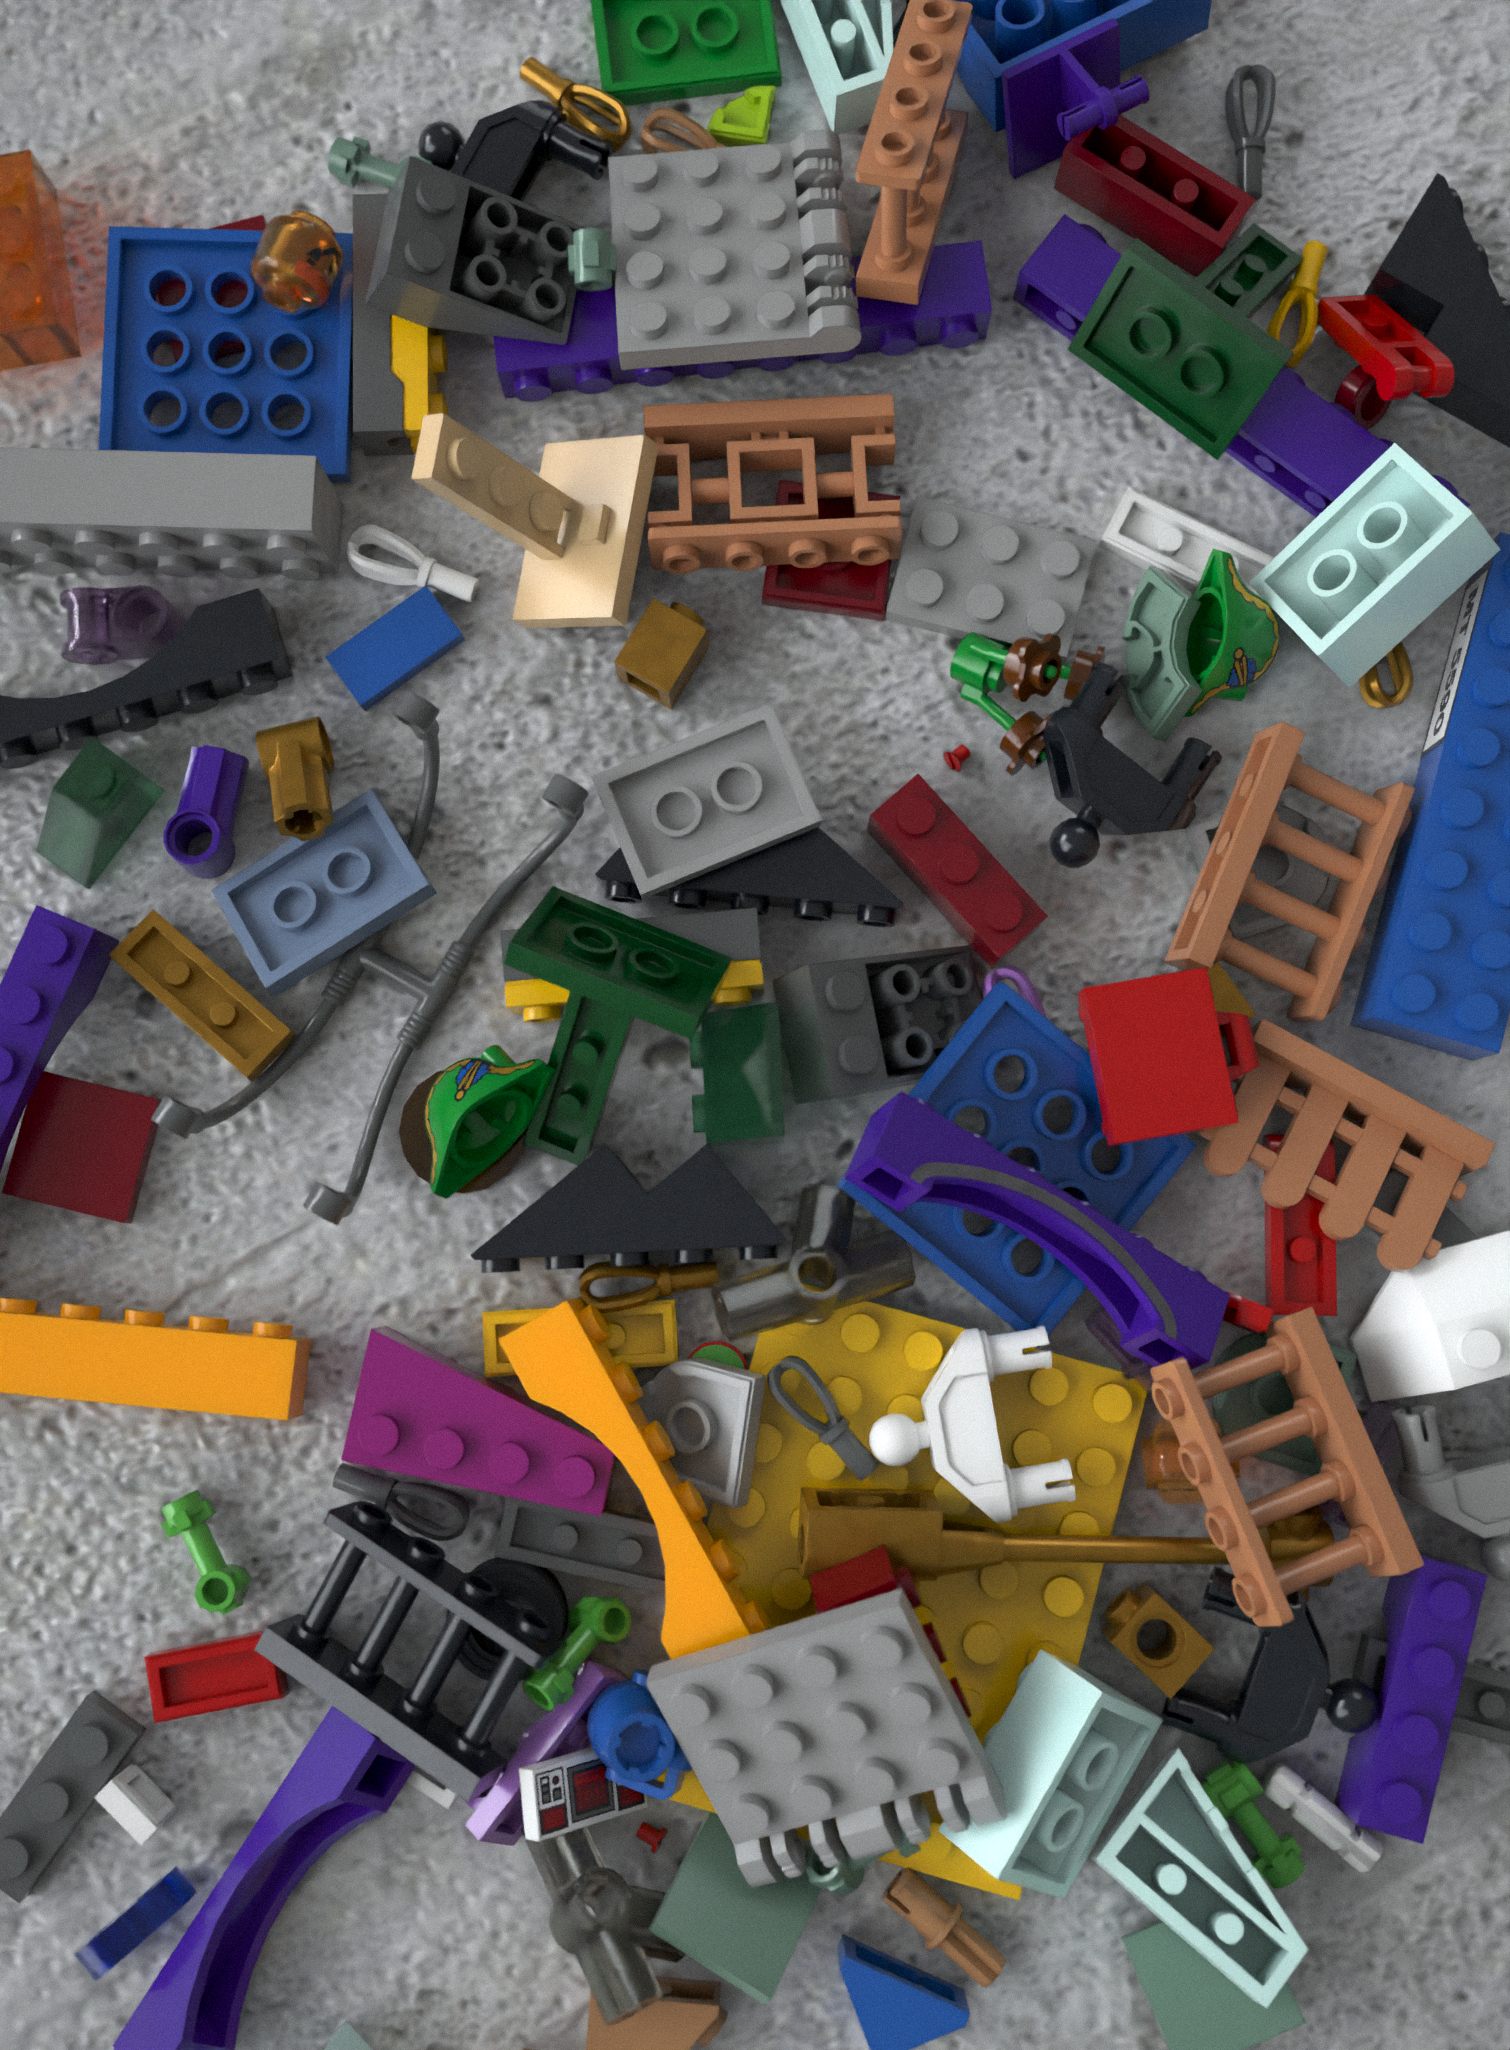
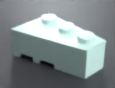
M780 0L832 132L840 135L870 124L893 53L892 4L890 0Z
M1170 1749L1089 1857L1252 2000L1268 2008L1302 1960L1308 1948L1256 1867H1253L1230 1832L1227 1822L1218 1808L1214 1807L1190 1769L1191 1766L1180 1749Z

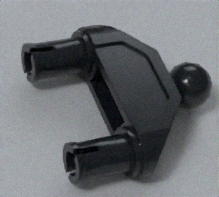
M534 100L514 105L479 119L466 143L461 132L453 124L443 121L428 124L420 134L418 151L420 157L431 161L433 165L524 201L544 163L553 158L590 175L595 180H599L604 175V170L599 168V164L605 168L608 167V157H612L613 143L608 139H602L567 122V116L560 107L547 101Z
M1096 662L1093 665L1091 673L1069 707H1061L1059 710L1054 711L1044 729L1045 754L1055 799L1077 815L1076 818H1069L1057 825L1049 839L1051 854L1058 863L1068 868L1085 866L1097 856L1100 848L1099 833L1102 835H1133L1188 828L1196 816L1195 810L1197 806L1194 800L1215 767L1222 761V756L1217 750H1213L1210 756L1207 755L1212 748L1211 745L1200 739L1189 737L1186 739L1183 749L1167 774L1160 782L1104 738L1101 727L1123 692L1129 688L1130 682L1124 675H1120L1117 681L1113 680L1119 671L1102 662Z
M1214 1567L1210 1574L1212 1583L1207 1582L1202 1609L1212 1610L1256 1626L1253 1619L1242 1611L1236 1601L1232 1589V1580L1235 1576L1222 1571L1221 1568ZM1301 1590L1285 1596L1294 1617L1293 1621L1282 1626L1259 1627L1260 1637L1237 1700L1231 1699L1226 1704L1181 1687L1171 1699L1166 1696L1161 1714L1163 1719L1161 1725L1171 1726L1217 1743V1751L1222 1753V1757L1240 1763H1250L1271 1756L1308 1738L1319 1709L1325 1710L1326 1716L1333 1726L1342 1732L1357 1734L1368 1730L1376 1721L1379 1704L1371 1688L1359 1679L1343 1678L1333 1682V1684L1329 1683L1328 1650Z

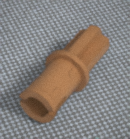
M908 1867L903 1868V1870L897 1873L885 1889L881 1899L899 1915L903 1916L925 1938L924 1946L929 1951L938 1946L980 1986L987 1988L1001 1973L1006 1963L1005 1958L961 1917L963 1906L958 1902L954 1904L949 1903L915 1870Z

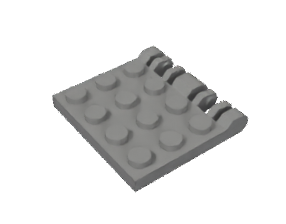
M830 130L803 131L792 142L608 157L613 244H616L617 273L614 274L618 353L621 370L845 352L852 350L860 343L861 329L859 314L856 310L858 309L857 296H854L852 288H846L850 287L849 284L852 278L855 277L854 266L850 263L852 259L849 219L845 213L847 201L841 193V189L839 190L842 181H844L843 169L840 168L842 165L841 145L836 133Z
M902 1588L665 1661L650 1668L646 1685L735 1846L738 1866L747 1883L752 1888L780 1881L783 1872L785 1877L788 1876V1878L803 1875V1872L807 1869L804 1845H802L798 1832L795 1829L801 1826L808 1825L812 1846L816 1854L820 1856V1861L827 1868L840 1865L841 1861L845 1859L844 1846L853 1860L901 1848L903 1844L902 1829L906 1832L910 1843L917 1844L928 1841V1837L931 1835L930 1819L925 1805L922 1804L919 1793L934 1790L938 1810L953 1834L968 1830L971 1824L970 1815L979 1827L1006 1820L1008 1817L1001 1783ZM891 1801H894L895 1807H896V1811H895V1809H894V1807H893ZM834 1817H836L838 1828L836 1826Z

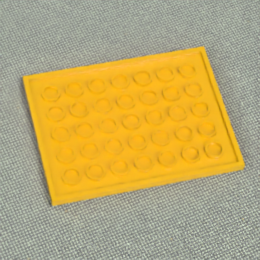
M775 1275L749 1371L766 1375L748 1504L736 1509L713 1501L706 1528L714 1542L723 1539L732 1551L740 1569V1575L734 1578L747 1602L752 1599H756L759 1602L772 1628L817 1615L810 1579H801L799 1573L798 1529L801 1488L932 1490L943 1510L944 1520L1001 1530L1002 1534L1111 1536L1150 1379L1051 1352L1052 1368H1038L994 1376V1382L989 1383L1003 1463H1008L1009 1469L1055 1462L1067 1458L1070 1463L1073 1479L1048 1482L1046 1484L1069 1481L1070 1485L1073 1484L1075 1486L1076 1501L1074 1502L1063 1501L1017 1509V1516L1011 1517L1010 1521L997 1523L931 1465L929 1448L920 1449L918 1455L908 1464L888 1466L880 1462L873 1455L869 1445L870 1431L874 1423L882 1416L890 1413H901L910 1417L915 1423L924 1421L920 1399L949 1349L960 1333L967 1328ZM1029 1347V1348H1024V1349L1022 1350V1353H1024V1352H1030V1351H1036V1350H1042V1349L1035 1348V1347ZM786 1356L800 1357L820 1377L835 1400L840 1416L843 1415L850 1423L848 1427L879 1462L878 1467L868 1477L859 1481L829 1444L824 1445L818 1438V1434L804 1427L778 1402L771 1392L767 1381L769 1371L778 1361ZM793 1369L785 1371L781 1376L782 1388L812 1417L826 1423L828 1417L825 1408L803 1374ZM1003 1561L1001 1565L940 1576L936 1581H920L919 1593L923 1605L913 1610L921 1625L933 1622L948 1660L942 1663L941 1666L948 1679L957 1677L972 1716L968 1720L982 1748L987 1733L1001 1720L1017 1692V1681L1021 1673L1030 1663L1034 1662L1040 1649L1078 1667L1104 1563ZM668 1768L655 1779L664 1782ZM693 1769L692 1771H686L680 1791L668 1799L716 1813ZM934 1790L919 1793L922 1804L925 1805L929 1815L931 1833L928 1841L918 1843L921 1850L906 1858L900 1855L898 1849L877 1859L1015 1900H1020L1023 1888L1022 1886L996 1879L938 1831L944 1820L938 1810ZM834 1817L836 1826L838 1828L836 1817ZM808 1825L795 1828L798 1832V1837L811 1840Z

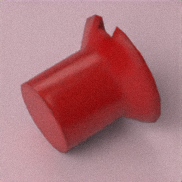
M962 744L954 751L944 752L943 754L947 765L952 770L957 769V772L961 771V764L971 756L969 749Z

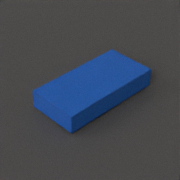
M424 586L325 656V658L363 710L366 711L465 641V638L429 588Z

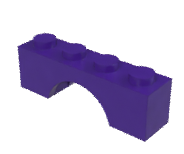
M1419 1551L1424 1566L1403 1575L1389 1577L1382 1605L1387 1628V1653L1384 1675L1377 1698L1379 1704L1378 1716L1368 1730L1350 1738L1334 1803L1356 1825L1423 1844L1487 1575L1461 1563Z

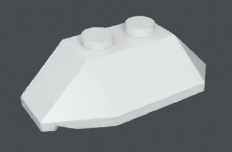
M1510 1230L1441 1248L1436 1258L1429 1260L1422 1256L1420 1262L1415 1267L1402 1272L1390 1273L1373 1300L1363 1321L1357 1325L1349 1338L1353 1353L1358 1354L1356 1365L1368 1402L1455 1390L1510 1375Z

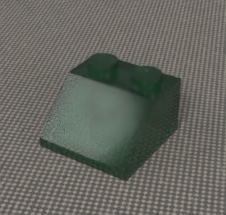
M763 1003L706 1013L701 1022V1030L695 1033L692 1040L689 1039L691 1069H703L704 1094L692 1095L694 1133L706 1132V1144L710 1147L784 1143L785 1128L779 1003Z

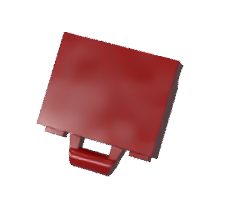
M1206 967L1085 987L1077 993L1080 1007H1078L1079 1018L1084 1024L1103 1122H1101L1103 1136H1106L1108 1147L1229 1127L1239 1123L1237 1106L1230 1081L1259 1067L1248 1015L1215 1011L1212 987ZM1223 1026L1232 1064L1230 1067H1227L1219 1030V1027Z

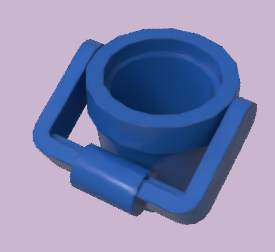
M635 1669L632 1680L625 1679L609 1685L596 1697L588 1713L587 1732L594 1753L607 1766L605 1777L608 1780L654 1798L665 1800L680 1791L686 1771H692V1767L646 1685L649 1671ZM668 1768L664 1782L655 1779Z

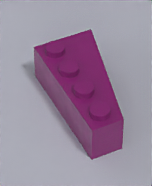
M387 1326L371 1329L341 1461L591 1515H603L608 1507L618 1458L591 1431L570 1417L548 1406H543L494 1379L491 1380L458 1364V1361L435 1350L432 1351Z

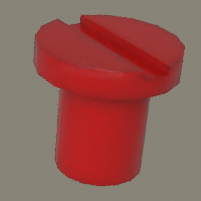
M643 1822L636 1837L652 1846L650 1852L656 1854L668 1829L663 1827L659 1831L648 1823Z

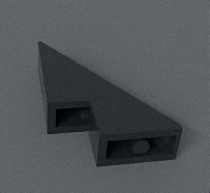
M1437 173L1363 295L1376 294L1411 326L1425 333L1424 337L1453 363L1454 384L1447 396L1424 398L1419 392L1412 393L1510 448V304L1506 298L1499 296L1488 272L1487 254L1480 243L1474 242L1463 218V204L1458 192L1454 188H1449L1445 177Z
M819 827L653 895L668 897L667 904L669 906L682 909H705L706 901L731 903L730 910L757 908L758 916L767 915L769 907L794 909L793 916L795 918L808 921H830L832 913L857 915L858 924L871 927L895 926V919L900 915L904 905L899 898ZM620 847L595 873V876L600 886L605 890L604 898L606 900L629 904L642 903L641 895Z
M604 1144L470 1256L474 1260H481V1273L520 1271V1258L545 1257L546 1270L585 1268L584 1255L610 1254V1267L649 1265V1252L673 1250L675 1253V1263L714 1261L713 1248L739 1247V1260L778 1258L777 1245L783 1243L786 1238L708 1144L649 1192L646 1191L613 1149Z

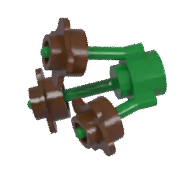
M975 632L969 633L961 641L952 659L950 676L964 683L960 694L962 699L979 706L1007 731L999 748L1012 759L1006 768V771L1011 776L1017 774L1025 764L1031 769H1035L1046 760L1044 729L1053 713L1042 719L1032 710L1016 720L987 695L988 692L993 690L1000 693L1008 685L1013 687V695L1016 700L1026 702L1034 694L1046 697L1058 679L1061 678L1068 680L1064 698L1073 701L1091 673L1093 665L1096 662L1104 663L1105 647L1098 646L1096 654L1078 650L1073 665L1068 666L1062 664L1061 657L1058 654L1061 648L1059 636L1051 633L1047 634L1042 641L1021 637L1010 648Z

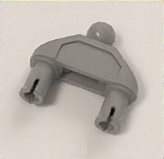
M1407 1406L1410 1415H1406L1403 1408L1393 1411L1391 1415L1396 1425L1404 1467L1399 1470V1476L1396 1479L1399 1494L1447 1520L1486 1538L1481 1546V1561L1495 1579L1510 1582V1446L1446 1462L1436 1421L1437 1412L1434 1406Z

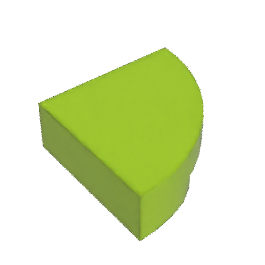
M756 86L746 89L744 95L732 100L723 108L719 107L714 112L707 131L714 137L717 143L728 147L767 144L775 103V86Z

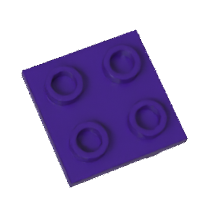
M1114 18L1002 71L1009 173L1014 179H1017L1062 157L1064 148L1073 137L1096 126L1105 130L1118 122V115L1149 101V89L1141 75H1136L1133 79L1120 84L1119 23Z

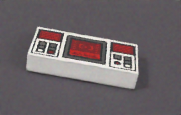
M592 1747L519 1768L525 1839L540 1842L646 1808V1794L608 1780L605 1777L607 1766L594 1753Z

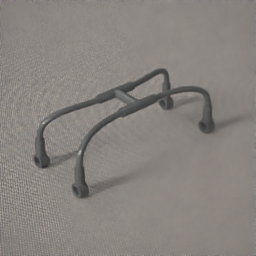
M405 690L392 715L409 726L416 737L423 740L424 769L421 792L414 823L407 842L418 861L429 828L438 786L440 746L438 738L439 724L436 721V717L440 710L421 696ZM557 773L554 774L542 798L558 809L562 817L561 820L489 898L468 925L460 940L452 942L432 978L378 949L383 936H385L392 923L388 924L345 952L337 969L325 986L324 991H322L321 996L324 999L313 1016L283 1053L253 1083L251 1082L223 1104L206 1112L187 1106L165 1095L151 1120L187 1139L190 1134H198L204 1129L215 1126L237 1114L269 1089L297 1061L326 1025L337 1006L343 1007L364 970L372 973L418 999V1002L401 1029L400 1034L397 1036L400 1042L390 1059L371 1106L344 1192L336 1191L320 1182H316L303 1204L304 1208L330 1223L339 1225L342 1218L352 1213L360 1197L389 1103L413 1049L418 1050L420 1044L426 1038L427 1033L430 1031V1028L461 978L462 973L468 966L471 957H473L474 951H472V948L483 931L511 896L572 832L584 813L583 803L589 792L571 779Z

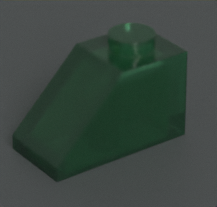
M91 737L52 788L36 852L82 886L90 889L165 790Z

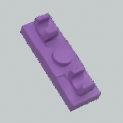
M588 1656L576 1670L575 1681L571 1684L575 1692L566 1704H557L550 1713H546L541 1720L532 1724L524 1732L518 1744V1751L505 1764L488 1795L482 1792L471 1801H465L469 1807L476 1810L465 1825L479 1841L508 1846L516 1844L525 1832L519 1768L588 1748L591 1745L587 1732L588 1713L596 1697L609 1685L625 1679L630 1680L622 1671L596 1663Z

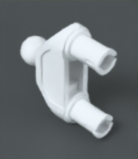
M1044 1325L1037 1326L1034 1329L987 1336L984 1330L979 1331L978 1328L963 1330L949 1349L920 1399L924 1421L915 1423L910 1417L901 1413H890L882 1416L874 1423L869 1434V1445L873 1455L880 1462L888 1466H902L910 1463L918 1455L920 1449L929 1448L931 1465L997 1523L1010 1521L1011 1517L1017 1516V1509L1063 1501H1076L1075 1486L1073 1484L1070 1485L1069 1481L1046 1484L1048 1482L1073 1479L1070 1463L1067 1458L1055 1462L1009 1469L1008 1463H1003L989 1383L994 1382V1376L1038 1368H1052L1051 1351L1042 1349L1022 1353L1024 1348L1049 1344Z

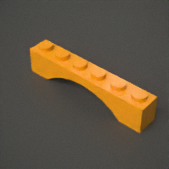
M580 1297L569 1299L498 1339L529 1398L561 1411L591 1431L621 1461L642 1492L657 1527L665 1564L666 1608L661 1642L671 1660L772 1629L770 1621L756 1599L747 1602L734 1578L740 1575V1569L732 1551L723 1539L714 1542L701 1518L708 1515L699 1491L689 1479L682 1483L679 1480L669 1460L675 1456V1451L667 1433L657 1420L649 1423L640 1408L637 1399L641 1398L643 1393L634 1373L625 1362L617 1365L606 1346L605 1341L611 1338V1334L598 1309L593 1304L585 1307Z

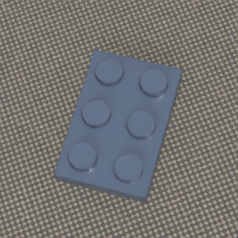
M372 788L333 812L334 823L327 826L322 837L307 841H301L294 837L211 890L265 989L275 997L437 894L381 799Z

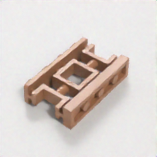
M893 394L643 406L645 435L659 445L653 477L678 475L679 510L648 512V544L651 568L653 570H666L673 574H689L701 568L729 567L736 571H751L763 565L791 564L798 568H813L826 562L854 561L861 565H876L888 559L900 557L903 531L902 518L900 517V500L868 501L866 466L894 465L896 442L893 430L895 418ZM850 452L851 471L816 473L815 454ZM727 458L728 477L691 479L690 460ZM802 469L804 504L742 507L740 472ZM853 497L854 518L818 519V499ZM729 503L730 524L693 525L692 505Z

